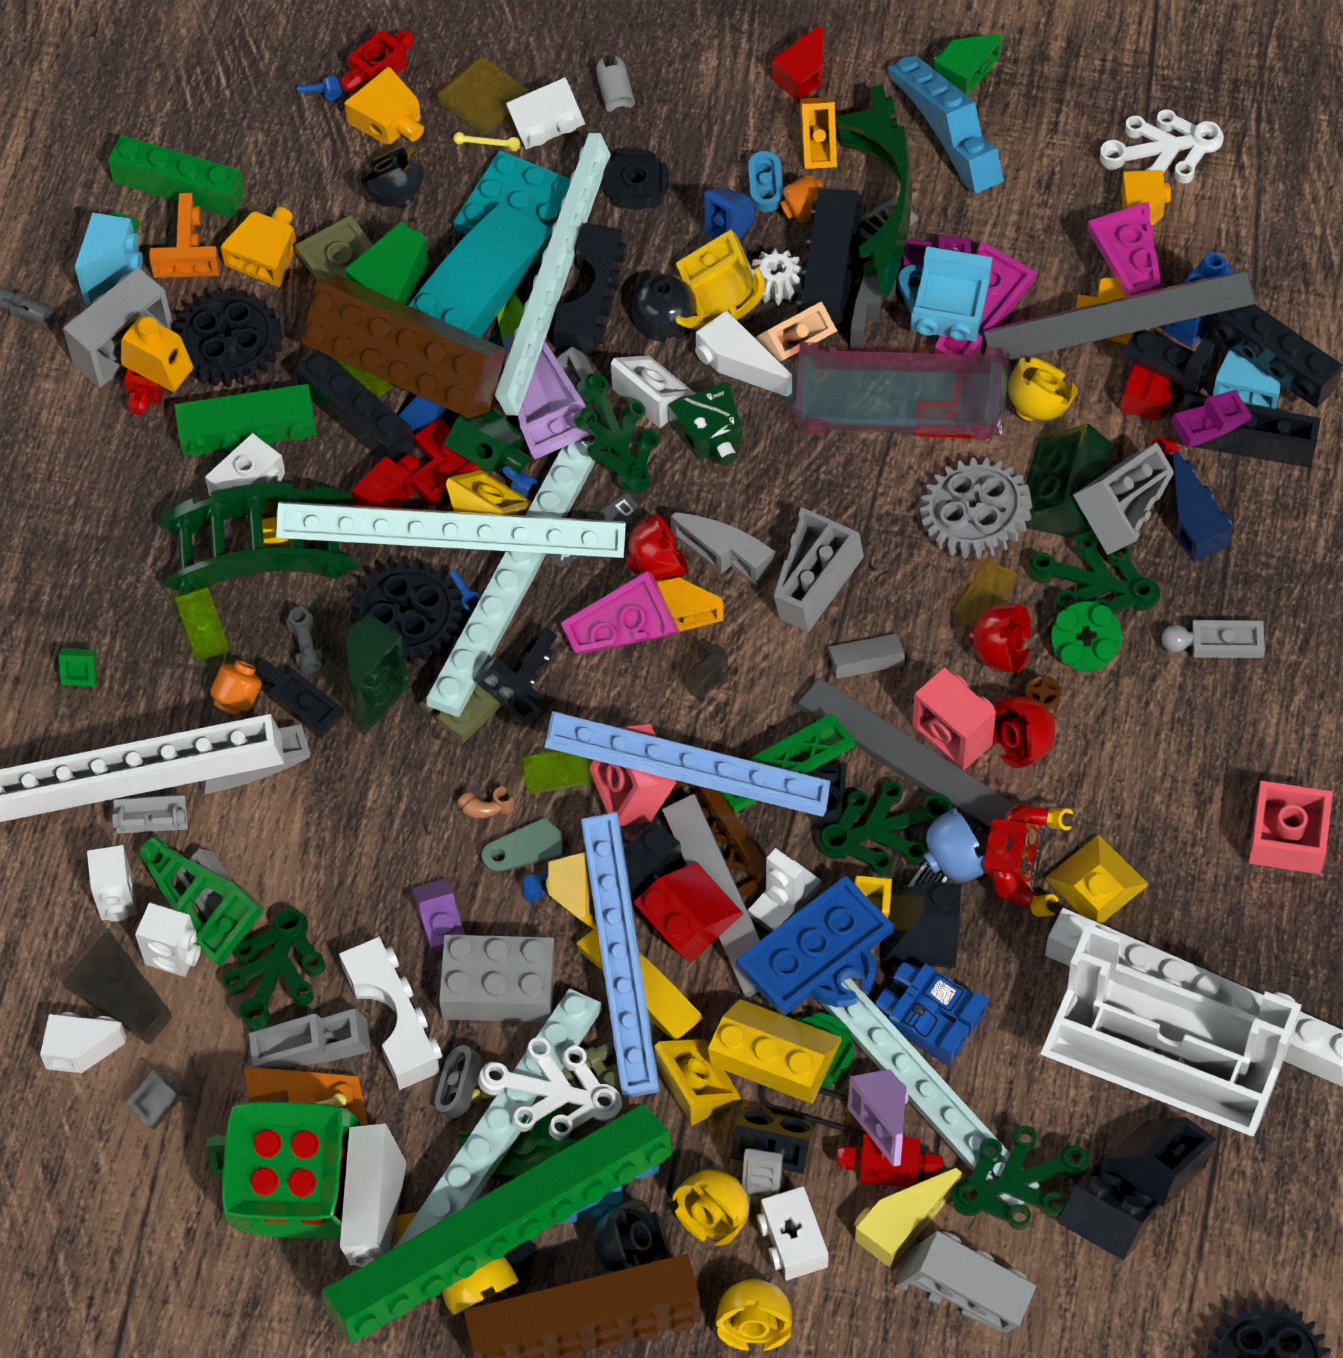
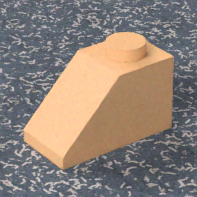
M821 301L756 336L755 339L781 362L835 333L837 329Z

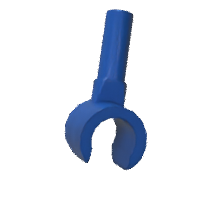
M334 76L326 77L323 83L297 85L298 93L324 92L325 98L329 101H338L343 97L339 80Z
M509 466L503 468V473L512 480L511 489L529 498L528 492L532 484L537 485L538 481L523 472L520 474L516 473Z
M455 569L449 575L462 596L463 613L467 618H470L471 611L469 605H477L481 595L477 592H470Z
M548 871L539 876L530 874L525 877L522 892L527 902H535L545 895L542 885L546 883Z

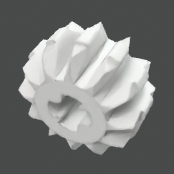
M774 248L770 255L761 251L759 259L752 260L751 269L754 276V269L759 267L765 281V291L762 297L765 304L773 299L779 306L783 298L792 302L794 294L801 292L803 288L801 262L799 257L791 258L789 250L783 254H778V251Z

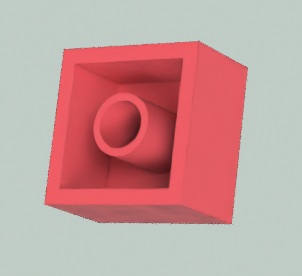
M944 667L914 694L912 727L958 768L964 771L992 746L996 711L988 699L983 696L978 697L971 691L967 682L960 675H953Z
M651 724L619 727L656 737ZM593 760L589 767L607 813L617 812L620 826L651 822L676 784V781L673 779Z
M1261 781L1256 798L1248 864L1321 874L1326 857L1333 791Z

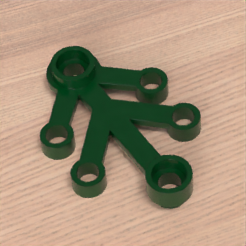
M590 373L578 382L577 391L584 401L590 404L595 403L605 427L597 422V416L590 408H583L576 413L574 423L580 430L587 431L597 438L588 445L587 451L589 456L617 472L619 485L625 492L629 494L643 493L650 486V476L646 469V464L650 451L659 445L658 435L651 429H646L636 437L638 448L633 457L629 445L636 422L646 413L643 403L637 399H632L624 405L622 409L624 416L621 426H619L605 395L608 389L606 378L599 373ZM611 448L617 452L619 458L611 454Z
M1082 533L1076 537L1074 549L1079 556L1084 558L1092 572L1057 563L1051 555L1045 552L1037 553L1029 560L1028 575L1036 583H1048L1054 577L1087 586L1076 592L1070 590L1059 592L1056 598V608L1059 612L1070 606L1061 603L1063 599L1071 600L1072 604L1089 602L1109 592L1121 596L1109 602L1103 599H1097L1093 602L1108 607L1113 614L1129 607L1138 611L1149 610L1158 603L1160 598V588L1157 583L1150 578L1141 577L1129 560L1128 546L1117 550L1124 554L1122 557L1115 556L1114 552L1108 554L1109 562L1118 566L1126 581L1112 576L1095 550L1096 540L1094 536L1089 533ZM1087 542L1091 546L1084 548L1080 546V543ZM1037 563H1045L1048 566L1040 567ZM1138 590H1145L1149 593L1142 595L1138 593Z
M888 781L883 784L881 797L866 824L852 829L857 816L866 813L869 808L868 795L863 791H854L848 796L847 807L839 822L825 827L820 832L818 846L820 851L829 858L840 859L848 855L870 865L872 872L878 876H886L891 872L892 857L887 852L879 851L876 853L858 843L871 840L905 855V860L909 865L919 866L925 862L924 854L926 853V847L924 844L918 841L910 842L893 833L928 822L932 824L940 816L932 815L931 812L940 810L945 814L952 810V803L943 794H933L926 798L923 808L886 819L892 806L902 800L903 788L900 783ZM895 790L898 794L892 797L888 796L886 791ZM859 799L864 804L862 806H855L852 802ZM832 840H839L842 842V845L832 846L830 842ZM912 850H918L922 855L912 857L909 853ZM879 860H884L888 865L878 867L875 863Z
M287 908L280 911L274 919L272 929L251 940L240 941L234 949L237 961L245 966L238 970H230L222 977L225 991L228 994L237 995L244 991L247 981L264 973L255 997L244 1000L239 1006L240 1019L242 1024L248 1029L258 1031L263 1029L269 1022L270 1012L268 1004L280 973L290 987V994L294 1004L306 1006L314 999L311 985L303 981L288 957L292 944L302 956V965L307 975L318 976L324 972L326 966L322 954L313 949L305 936L309 929L306 916L296 909ZM276 943L272 952L257 959L258 951ZM247 950H250V951H251L250 953H248V954H246V955H241L242 952H244V951H247ZM312 962H318L315 966H308ZM233 980H239L236 984H229ZM307 991L305 995L297 996L298 993Z
M1021 1126L1015 1131L1014 1147L1000 1178L985 1183L992 1163H996L1001 1158L1002 1145L997 1139H984L979 1148L980 1157L970 1179L959 1181L952 1189V1206L958 1213L964 1216H976L984 1212L1008 1222L1013 1229L1023 1230L1027 1228L1031 1219V1212L1027 1206L1016 1204L1009 1207L992 1199L1006 1194L1042 1209L1049 1217H1059L1066 1206L1065 1197L1055 1191L1045 1194L1028 1187V1185L1059 1174H1063L1070 1179L1081 1178L1088 1170L1089 1155L1082 1147L1072 1145L1063 1149L1060 1157L1020 1171L1028 1151L1035 1147L1037 1140L1036 1131L1032 1127ZM1022 1134H1027L1032 1138V1141L1023 1143L1018 1137ZM991 1146L997 1150V1153L995 1155H988L984 1152V1149ZM1070 1155H1077L1081 1158V1162L1077 1164L1071 1163L1068 1157ZM973 1192L977 1198L973 1201H968L963 1197V1194ZM1051 1200H1057L1061 1207L1052 1209L1047 1203ZM1020 1212L1026 1216V1219L1018 1222L1013 1219L1012 1215Z

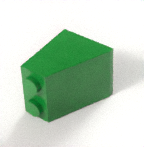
M401 221L345 269V276L351 281L409 306L430 278L426 239L418 229H411Z

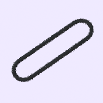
M762 1085L760 1088L759 1096L761 1102L770 1110L814 1121L817 1124L859 1136H864V1133L867 1134L866 1131L775 1106L766 1100L765 1090L767 1087ZM822 1088L818 1092L819 1094L848 1102V1096Z

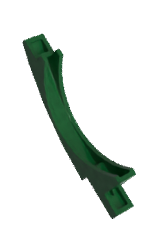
M881 84L871 86L874 109L837 116L836 119L842 147L855 149L878 159L894 173L900 182V193L892 214L880 230L859 246L861 258L874 256L863 265L865 277L877 274L883 298L890 295L900 268L909 234L913 186L905 127H898L896 118L890 119V116L896 115L893 97H886L884 86Z

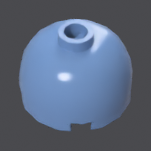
M956 808L941 815L932 823L926 836L929 852L924 854V858L933 873L940 870L947 879L955 882H968L987 873L984 869L985 855L980 857L978 854L980 852L979 843L962 815L957 813Z

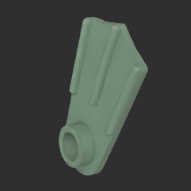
M542 818L487 844L482 851V861L490 870L504 871L560 857L563 855V833L552 825L547 818ZM496 854H501L505 857L499 862L492 859Z

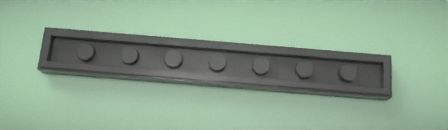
M1244 269L985 330L984 334L992 363L997 364L1253 305L1256 303V298L1249 271Z
M820 678L798 702V709L817 721L833 713L854 738L857 747L929 794H943L947 796L952 803V809L956 808L957 812L989 833L992 820H1003L1004 815L1013 806H1016L1013 802ZM1047 824L1044 825L1045 833L1043 841L1050 834L1051 828H1049Z

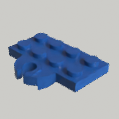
M845 876L738 957L735 966L783 1017L810 996H813L822 1004L833 1007L852 1006L857 1004L858 996L855 991L845 989L841 983L846 979H856L862 986V992L867 995L871 992L877 967L875 956L870 950L894 932V925Z

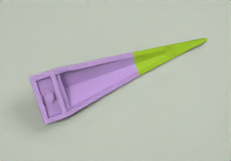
M515 292L497 315L503 345L506 349V356L511 351L515 330L520 326L524 315V307ZM545 341L518 414L520 428L534 459H538L591 435L587 431L580 430L574 423L575 414L586 408Z

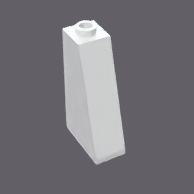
M386 1124L349 1127L340 1248L350 1265L363 1267L390 1251L406 1170V1160Z

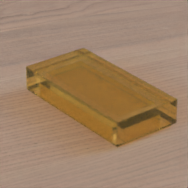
M989 559L953 609V616L971 626H975L978 617L986 608L994 604H1002L1018 582L1019 575Z

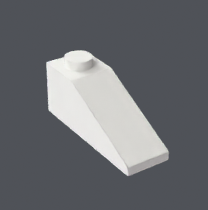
M727 311L696 332L695 352L698 358L704 364H710L718 373L786 397L792 393V374Z

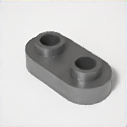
M466 1045L456 1047L448 1055L435 1097V1108L452 1119L461 1116L470 1108L475 1084L480 1072V1055Z

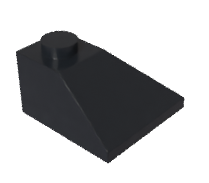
M925 881L891 893L888 919L894 925V932L885 938L883 963L902 965L903 962L915 966H924L926 963L931 967L956 968L961 884Z

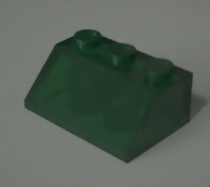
M1089 423L1037 440L1026 481L1033 507L1030 509L1031 520L1025 521L1026 528L1064 537L1093 530L1073 495L1108 471L1114 444Z
M369 613L360 622H355L349 628L345 637L349 680L359 732L364 736L410 687L401 635Z

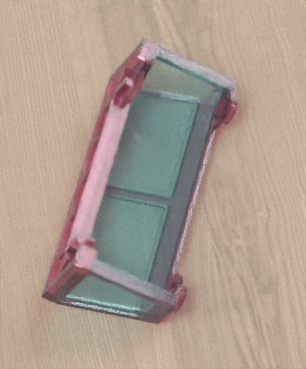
M800 342L794 422L799 429H803L804 433L813 435L823 434L824 430L968 434L972 435V438L976 440H991L992 435L1001 436L1010 377V362L1004 349L998 347H986L985 354L980 357L978 351H971L970 355L838 351L837 347H829V350L818 349L817 342Z

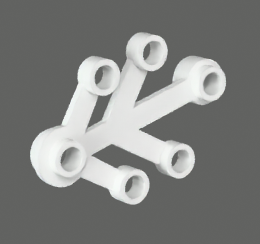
M1165 109L1157 115V128L1146 123L1140 116H1131L1126 120L1125 133L1129 137L1139 138L1144 136L1154 142L1126 147L1118 140L1106 141L1101 146L1100 161L1105 168L1116 170L1123 166L1125 161L1160 154L1153 166L1145 171L1163 170L1164 174L1180 150L1192 148L1186 159L1176 164L1174 177L1178 182L1189 183L1193 180L1195 167L1203 155L1217 151L1223 144L1224 136L1220 127L1214 122L1205 121L1196 126L1176 116L1173 111ZM1169 119L1171 122H1163L1162 120ZM1132 125H1137V126H1139L1140 128L1134 129V128H1132V127H1130V126H1132ZM1175 129L1186 136L1175 137L1167 132ZM1181 170H1186V171H1188L1189 173H1188V174H1183V173H1181L1180 171H1181Z
M542 1037L533 1038L527 1047L526 1053L531 1061L537 1063L548 1081L508 1072V1069L499 1062L487 1063L483 1066L478 1076L479 1087L489 1095L500 1094L505 1088L546 1097L531 1107L521 1106L515 1111L512 1123L517 1130L522 1132L529 1131L536 1121L566 1103L581 1105L582 1107L568 1116L557 1115L552 1119L549 1125V1133L556 1140L566 1139L572 1130L592 1118L599 1121H609L615 1118L622 1106L619 1092L610 1085L598 1082L585 1063L587 1058L586 1052L579 1046L569 1047L562 1058L565 1068L574 1071L585 1090L571 1087L549 1054V1042ZM539 1045L544 1049L545 1053L538 1055L533 1052L532 1047ZM568 1055H578L580 1057L581 1062H571L568 1058ZM489 1072H499L501 1079L497 1081L491 1079ZM604 1096L608 1098L610 1105H600L598 1097ZM518 1115H528L531 1122L528 1124L521 1123ZM558 1122L565 1124L567 1131L558 1132L554 1124Z

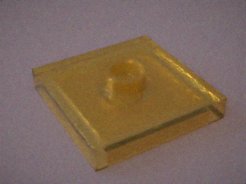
M482 56L438 94V100L486 136L510 115L506 103L528 94L529 90Z

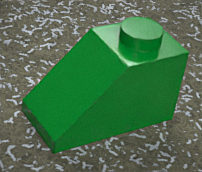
M990 34L952 40L945 50L940 49L937 52L932 66L936 72L968 96L1001 57L1003 36Z

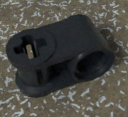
M842 762L840 766L821 765L810 772V776L830 781L827 806L833 809L826 810L823 817L810 814L811 823L819 830H823L831 824H837L842 816L847 763Z

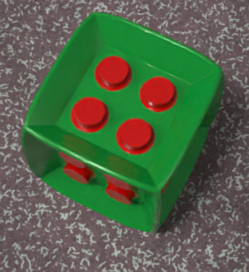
M248 1102L234 1105L227 1126L223 1164L222 1202L225 1220L240 1232H250L262 1236L313 1239L341 1238L349 1127L361 1126L358 1118L346 1108L318 1103Z

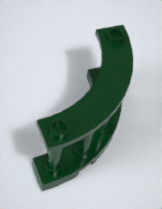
M259 483L211 492V498L195 503L193 498L184 501L159 516L160 528L177 534L179 543L180 571L163 580L164 587L192 596L198 591L223 580L247 574L274 571L312 573L337 580L359 565L357 558L340 554L339 541H325L326 551L304 548L303 539H290V547L264 548L262 513H276L279 501L353 506L352 494L313 485L312 490L293 489V483ZM248 515L251 550L226 554L223 520ZM210 525L212 558L194 564L192 534Z

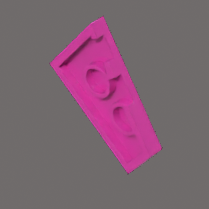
M1149 201L1088 221L1087 230L1126 297L1161 288L1157 253L1155 252L1153 242V227L1149 215Z
M648 571L561 622L574 653L580 655L681 634L653 574Z

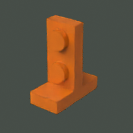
M179 193L177 246L172 248H150V263L154 278L220 276V263L216 246L200 247L199 233H195V226H201V208L194 205L192 193Z

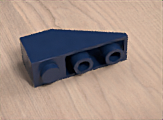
M1177 450L1173 452L1171 467L1174 471L1171 477L1175 536L1193 562L1228 546L1233 524L1229 515L1225 511L1221 512L1216 505L1209 487L1203 486L1200 483L1191 462L1184 460Z

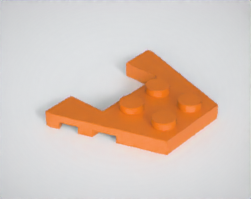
M258 1067L244 1068L250 1102H260L289 1096L290 1102L316 1103L332 1099L335 1094L342 1093L346 1096L347 1102L341 1108L350 1110L358 1118L361 1126L368 1125L359 1076Z

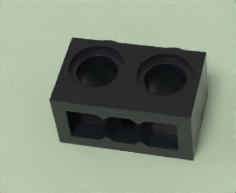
M743 1107L735 1126L730 1159L744 1161V1153L747 1148L780 1153L783 1155V1170L804 1174L811 1155L816 1122Z

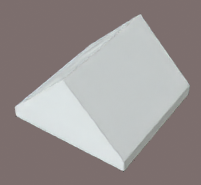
M649 355L614 358L611 362L612 390L627 402L632 399L642 402L646 410L644 416L659 428H662L669 421L668 404L696 394Z

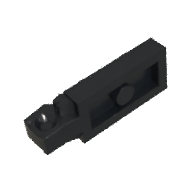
M265 660L256 669L261 682L266 685L264 692L269 698L319 738H322L345 715L343 707L293 668L290 670L284 668L282 671H279Z

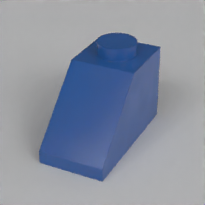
M728 187L708 190L704 194L705 233L716 239L731 229L740 240L755 222L754 202L745 194L737 193Z

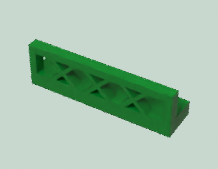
M830 713L748 760L807 774L854 748L856 745L854 738L834 714ZM719 791L734 813L758 801Z

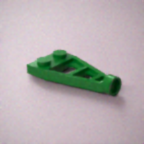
M160 837L151 838L140 849L139 858L148 867L171 908L190 915L194 930H196L197 940L195 944L201 946L200 950L214 964L223 965L265 908L242 886L172 850ZM181 867L195 877V880L182 896L171 883L172 878ZM204 888H209L220 894L223 901L207 922L203 923L195 912L193 903Z

